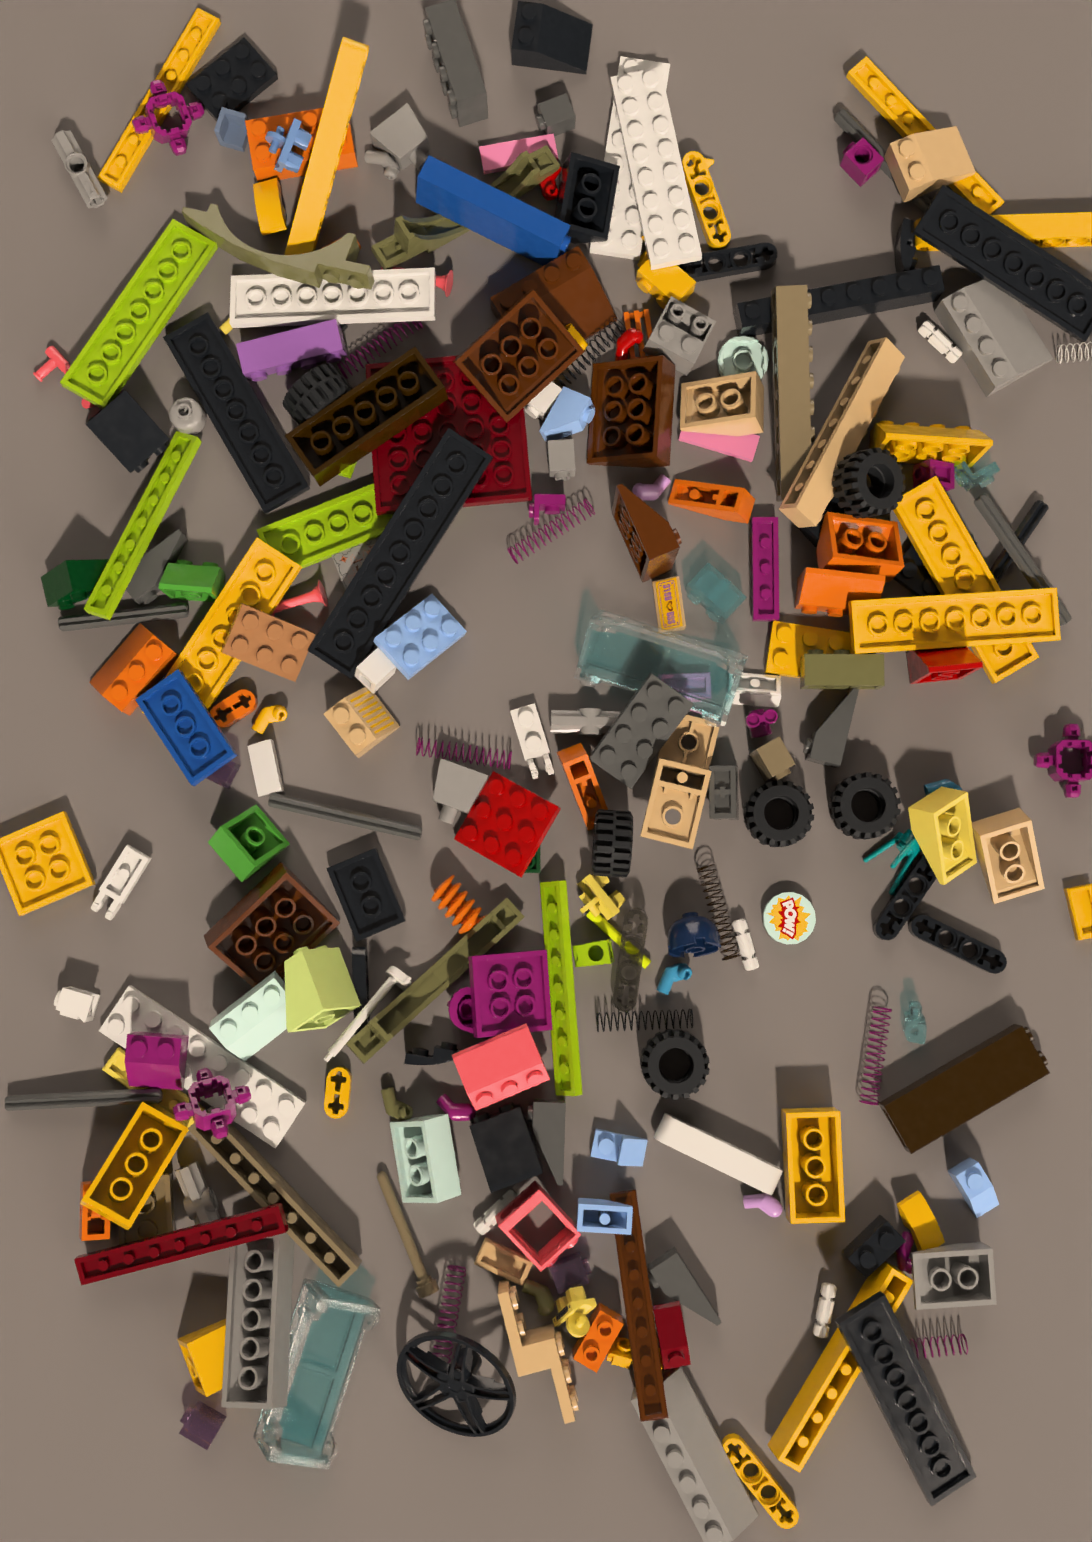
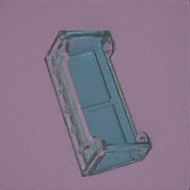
M600 609L590 618L574 678L579 679L581 684L589 687H595V684L603 682L636 693L651 672L694 704L690 711L700 713L701 717L705 719L706 724L720 727V725L725 726L728 721L749 656Z
M304 1279L291 1319L287 1406L275 1409H262L253 1436L268 1462L329 1469L332 1459L337 1454V1443L332 1433L365 1330L371 1331L380 1319V1308L371 1298L316 1280Z

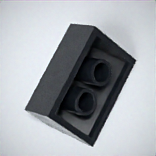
M571 152L564 162L554 217L571 225L568 236L572 237L570 243L579 244L608 240L619 165Z

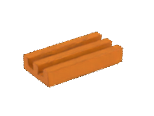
M644 309L642 312H639V310L633 311V313H629V311L623 312L626 330L631 328L630 320L634 319L636 330L642 331L640 318H644L648 341L652 333L649 309ZM643 340L638 344L640 357H635L634 345L628 350L629 359L652 356H646L645 352L642 351L644 349Z

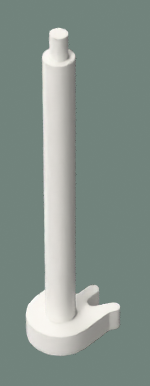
M390 966L385 972L388 979L330 1047L324 1060L328 1062L338 1054L395 984L405 991L411 984V977L407 976L397 967Z

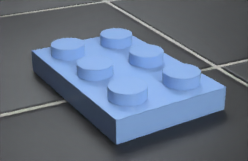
M430 594L377 635L373 642L409 680L461 639L467 631L433 594Z

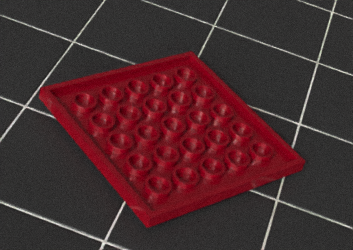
M458 355L425 358L428 365L444 385L448 399L372 451L377 515L395 513L448 428L493 456V460L463 507L532 501L524 407L506 422L452 362ZM391 362L365 364L366 379Z

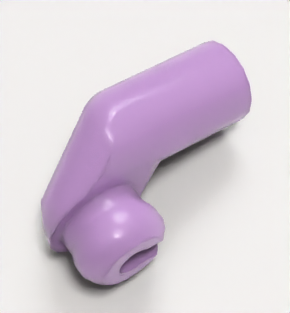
M660 474L653 484L636 483L632 488V492L642 501H654L659 498L671 481L665 475Z
M762 1193L743 1196L745 1209L759 1208L770 1217H778L782 1213V1204L772 1195Z

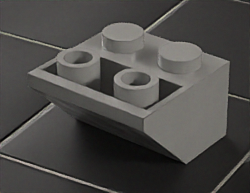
M671 296L642 351L650 356L664 355L675 365V370L687 376L716 321Z

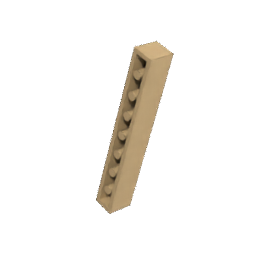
M887 337L871 340L866 344L779 508L798 528L814 527L821 521L828 503L834 496L835 487H832V481L836 479L833 476L834 470L839 469L837 464L844 460L843 457L856 452L862 438L867 434V429L873 417L878 413V408L883 398L889 392V387L894 377L900 371V366L905 356Z

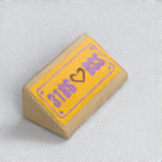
M679 576L653 581L652 587L659 633L685 630L686 622Z

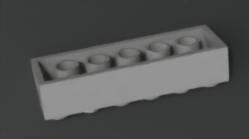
M287 1233L230 1247L221 1407L275 1409L287 1406L294 1240Z
M682 1366L674 1368L662 1374L668 1418L644 1421L642 1424L703 1542H731L759 1516V1513L729 1460L728 1454H726L723 1444ZM634 1387L631 1402L640 1418L636 1387Z

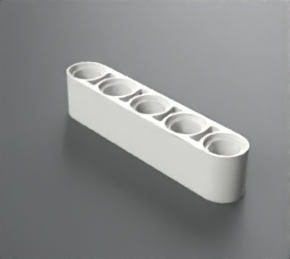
M664 1113L654 1135V1138L661 1143L769 1195L773 1194L783 1173V1170L776 1165L668 1113Z

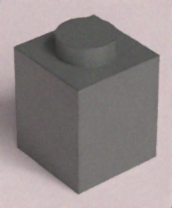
M565 93L539 103L538 115L535 116L539 131L544 130L545 135L554 133V136L575 129L576 115Z

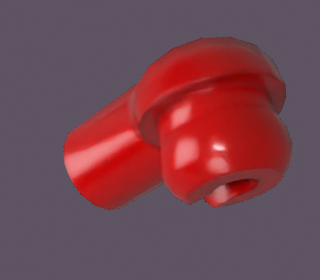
M561 166L560 169L540 183L542 196L547 200H554L558 195L555 179L562 170Z
M630 328L618 337L615 361L628 359L629 348L635 343L640 344L643 340L641 330Z

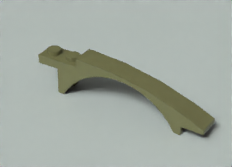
M547 145L530 154L526 150L490 186L519 199L560 169V164ZM440 214L426 218H408L401 215L395 218L394 234L372 245L371 251L383 269H392L424 251L428 254L470 231V229Z
M210 203L207 212L187 207L182 208V213L189 228L216 242L217 247L241 261L276 276L320 288L324 279L334 284L342 283L356 289L365 288L372 290L375 281L371 267L355 263L360 251L355 234L347 233L336 242L313 252L297 255H277L254 249L235 237L225 225L219 207L216 204Z
M508 898L503 900L434 965L371 1019L346 1045L363 1064L367 1062L469 968L468 956L484 955L525 916Z

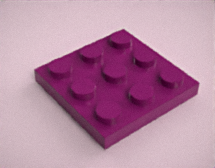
M547 950L468 956L474 1038L497 1036L527 1023L530 1032L552 1030Z

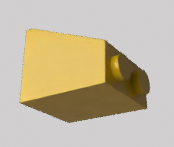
M226 1319L177 1339L195 1389L205 1397L222 1389Z

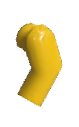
M282 705L264 707L251 729L263 735L269 723L284 721L287 718L288 712L286 708Z

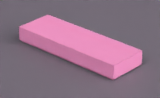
M554 133L479 146L484 175L506 171L521 153L527 150L530 154L546 145L558 161Z
M681 431L678 440L752 462L760 436L756 434L729 436Z

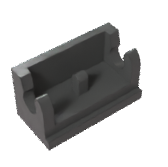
M736 765L709 766V770L712 771L709 780V819L739 820L738 767Z

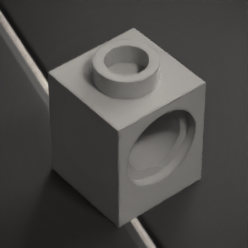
M574 440L547 441L549 478H555L556 481H566L570 477H575Z

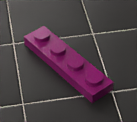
M752 517L751 519L752 621H779L778 517Z

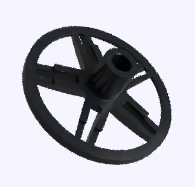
M447 1331L424 1332L409 1340L398 1357L397 1378L401 1390L409 1403L434 1425L454 1434L482 1437L500 1431L511 1419L516 1406V1391L512 1378L500 1360L476 1341ZM438 1339L457 1342L451 1364L446 1363L430 1351L426 1353L418 1348L417 1345ZM480 1355L496 1368L504 1384L495 1382L493 1378L477 1375L482 1365ZM407 1360L435 1380L418 1394L413 1389L407 1374ZM440 1390L442 1392L438 1395H435L432 1399L423 1402V1400L435 1394L437 1391ZM453 1398L468 1425L451 1421L433 1411L430 1406ZM477 1398L507 1401V1406L504 1413L497 1420L486 1424L482 1416L483 1410Z

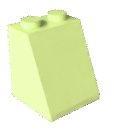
M326 945L315 949H309L307 946L301 947L293 952L292 957L284 961L286 1028L288 1033L327 1028L361 1006L339 947L328 948Z

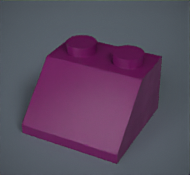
M132 1032L127 1034L125 1067L129 1086L184 1090L189 1036L149 1032Z

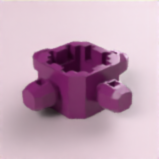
M161 80L152 81L150 83L152 97L149 98L146 104V117L141 115L132 120L135 133L143 134L151 130L154 140L161 144L170 142L169 145L172 152L176 156L186 153L187 148L184 138L187 137L190 131L192 120L194 121L204 116L202 104L193 102L188 103V106H186L182 95L175 91L167 93V89ZM167 105L175 106L176 110L179 111L183 123L182 127L172 128L169 131H166V129L161 130L154 115L155 108L161 109L167 107Z
M1066 724L1063 728L1062 736L1065 737V740L1054 742L1048 748V752L1034 755L1033 763L1037 768H1048V775L1054 781H1065L1063 792L1066 798H1078L1081 794L1079 782L1092 778V742L1090 740H1078V737H1081L1078 724ZM1063 748L1080 749V754H1083L1082 767H1084L1080 774L1063 773V768H1060V764H1062L1060 751H1063Z
M208 1068L200 1069L196 1074L197 1082L192 1083L188 1089L189 1102L186 1103L184 1101L176 1104L173 1107L175 1120L182 1121L193 1116L196 1128L203 1131L211 1129L213 1136L216 1139H221L228 1135L227 1124H231L236 1117V1103L240 1105L248 1102L251 1099L249 1087L244 1085L235 1087L232 1090L229 1079L221 1075L213 1077L212 1072ZM213 1093H218V1096L223 1095L226 1100L223 1110H220L219 1107L212 1109L211 1113L207 1114L206 1110L201 1111L198 1102H200V1097L210 1098L213 1097Z

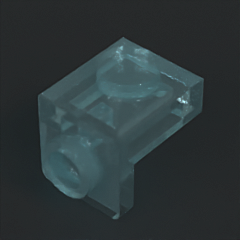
M964 461L955 468V479L959 486L964 487L966 492L978 485L982 489L995 481L994 476L1000 469L994 461L979 471L972 473Z

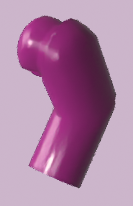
M443 1094L436 1101L437 1105L445 1114H448L452 1121H469L476 1115V1111L471 1104L454 1103L447 1094Z

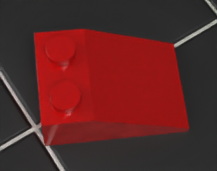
M968 647L915 650L906 653L910 684L962 679L983 668L982 661Z

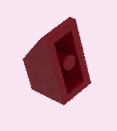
M675 1301L654 1305L653 1312L664 1370L691 1365L680 1302Z

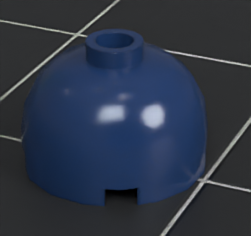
M697 912L684 913L682 918L676 920L669 928L667 936L668 953L673 957L685 958L684 953H694L693 957H700L717 952L719 950L718 947L721 948L718 928L708 918L698 916Z

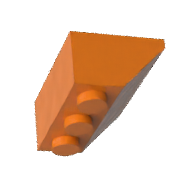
M826 512L816 549L819 569L886 576L885 582H890L905 567L898 522L868 517L854 518L848 514Z
M806 567L797 578L795 609H801V612L805 614H817V611L827 612V615L831 617H842L843 614H849V601L881 599L886 576Z
M139 623L89 683L116 708L130 716L139 706L135 699L162 679L173 666L179 654Z

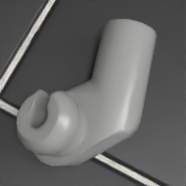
M373 150L365 152L366 163L383 166L385 168L383 174L389 180L397 178V173L400 172L399 164L387 152Z

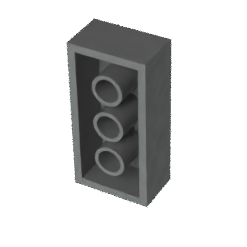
M447 0L425 7L427 18L423 20L426 32L425 39L428 49H432L434 55L432 59L437 73L440 72L442 91L444 96H448V107L452 119L457 118L459 127L488 119L487 92L456 1Z

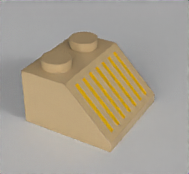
M366 687L344 697L323 713L358 758L400 727L375 693L373 694Z

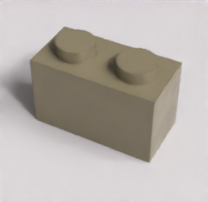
M780 736L749 754L764 781L771 778L774 782L792 773L789 768L795 765Z

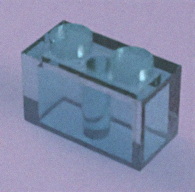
M709 562L685 588V591L688 592L686 596L695 605L700 603L707 610L705 612L706 615L715 623L719 621L722 625L747 598Z

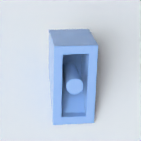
M563 386L562 391L559 393L539 430L544 441L559 440L583 431L586 424H589L595 415V407L591 398Z
M969 1157L947 1170L976 1218L999 1205L994 1187L978 1161Z
M578 1198L576 1229L578 1232L631 1235L633 1206L606 1199Z

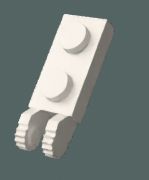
M535 703L511 710L510 714L525 761L528 762L533 780L539 778V773L533 759L543 756L545 770L548 775L554 774L549 757L550 751Z
M127 844L99 888L100 892L93 902L91 909L98 912L104 905L107 896L113 898L114 901L105 915L106 919L112 920L121 905L128 898L152 858Z

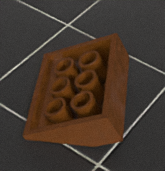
M579 246L569 250L490 297L491 310L495 317L499 319L529 290L534 289L565 327L571 323L585 340L602 331L605 326H609L611 321L614 322V318H617L592 266Z
M534 289L523 295L452 362L498 414L508 422L585 351Z
M664 355L593 364L591 400L595 407V415L589 423L587 464L639 468L670 466L675 365Z
M623 484L617 485L612 515L642 583L671 571L680 548L679 544L682 543L676 528L672 529L668 521Z
M280 862L204 935L207 947L248 984L254 987L274 971L283 979L285 977L284 961L292 957L296 949L306 946L309 949H314L340 924V921Z

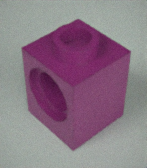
M863 137L856 144L852 142L844 149L842 153L844 156L840 166L861 187L879 171L884 158ZM855 158H860L865 163H859Z

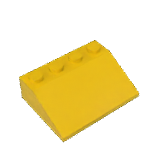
M880 421L875 423L870 431L869 449H886L890 451V455H895L898 458L897 463L918 464L928 459L954 463V467L971 468L993 446V439L980 430H971L969 426L945 428L943 424H932L926 427L920 426L916 422L896 425L892 421Z

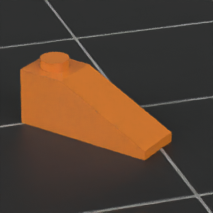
M681 479L674 480L668 504L726 521L747 524L749 523L755 503V498L742 487Z
M580 742L556 753L586 828L589 831L594 828L595 814L598 809L608 810L588 754Z

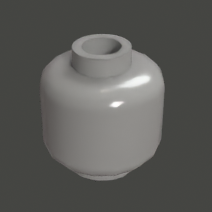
M187 397L179 398L170 407V421L177 431L190 435H195L202 431L206 423V415L197 401Z

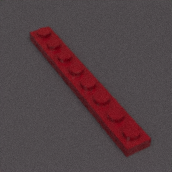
M282 1203L79 1255L74 1261L82 1286L283 1234L289 1228Z

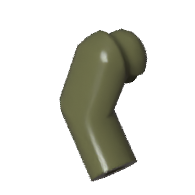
M394 1087L381 1090L385 1110L389 1116L400 1121L408 1120L413 1116L412 1107L396 1099Z
M526 1278L522 1292L535 1296L538 1304L537 1311L540 1315H550L555 1307L550 1289L543 1284Z

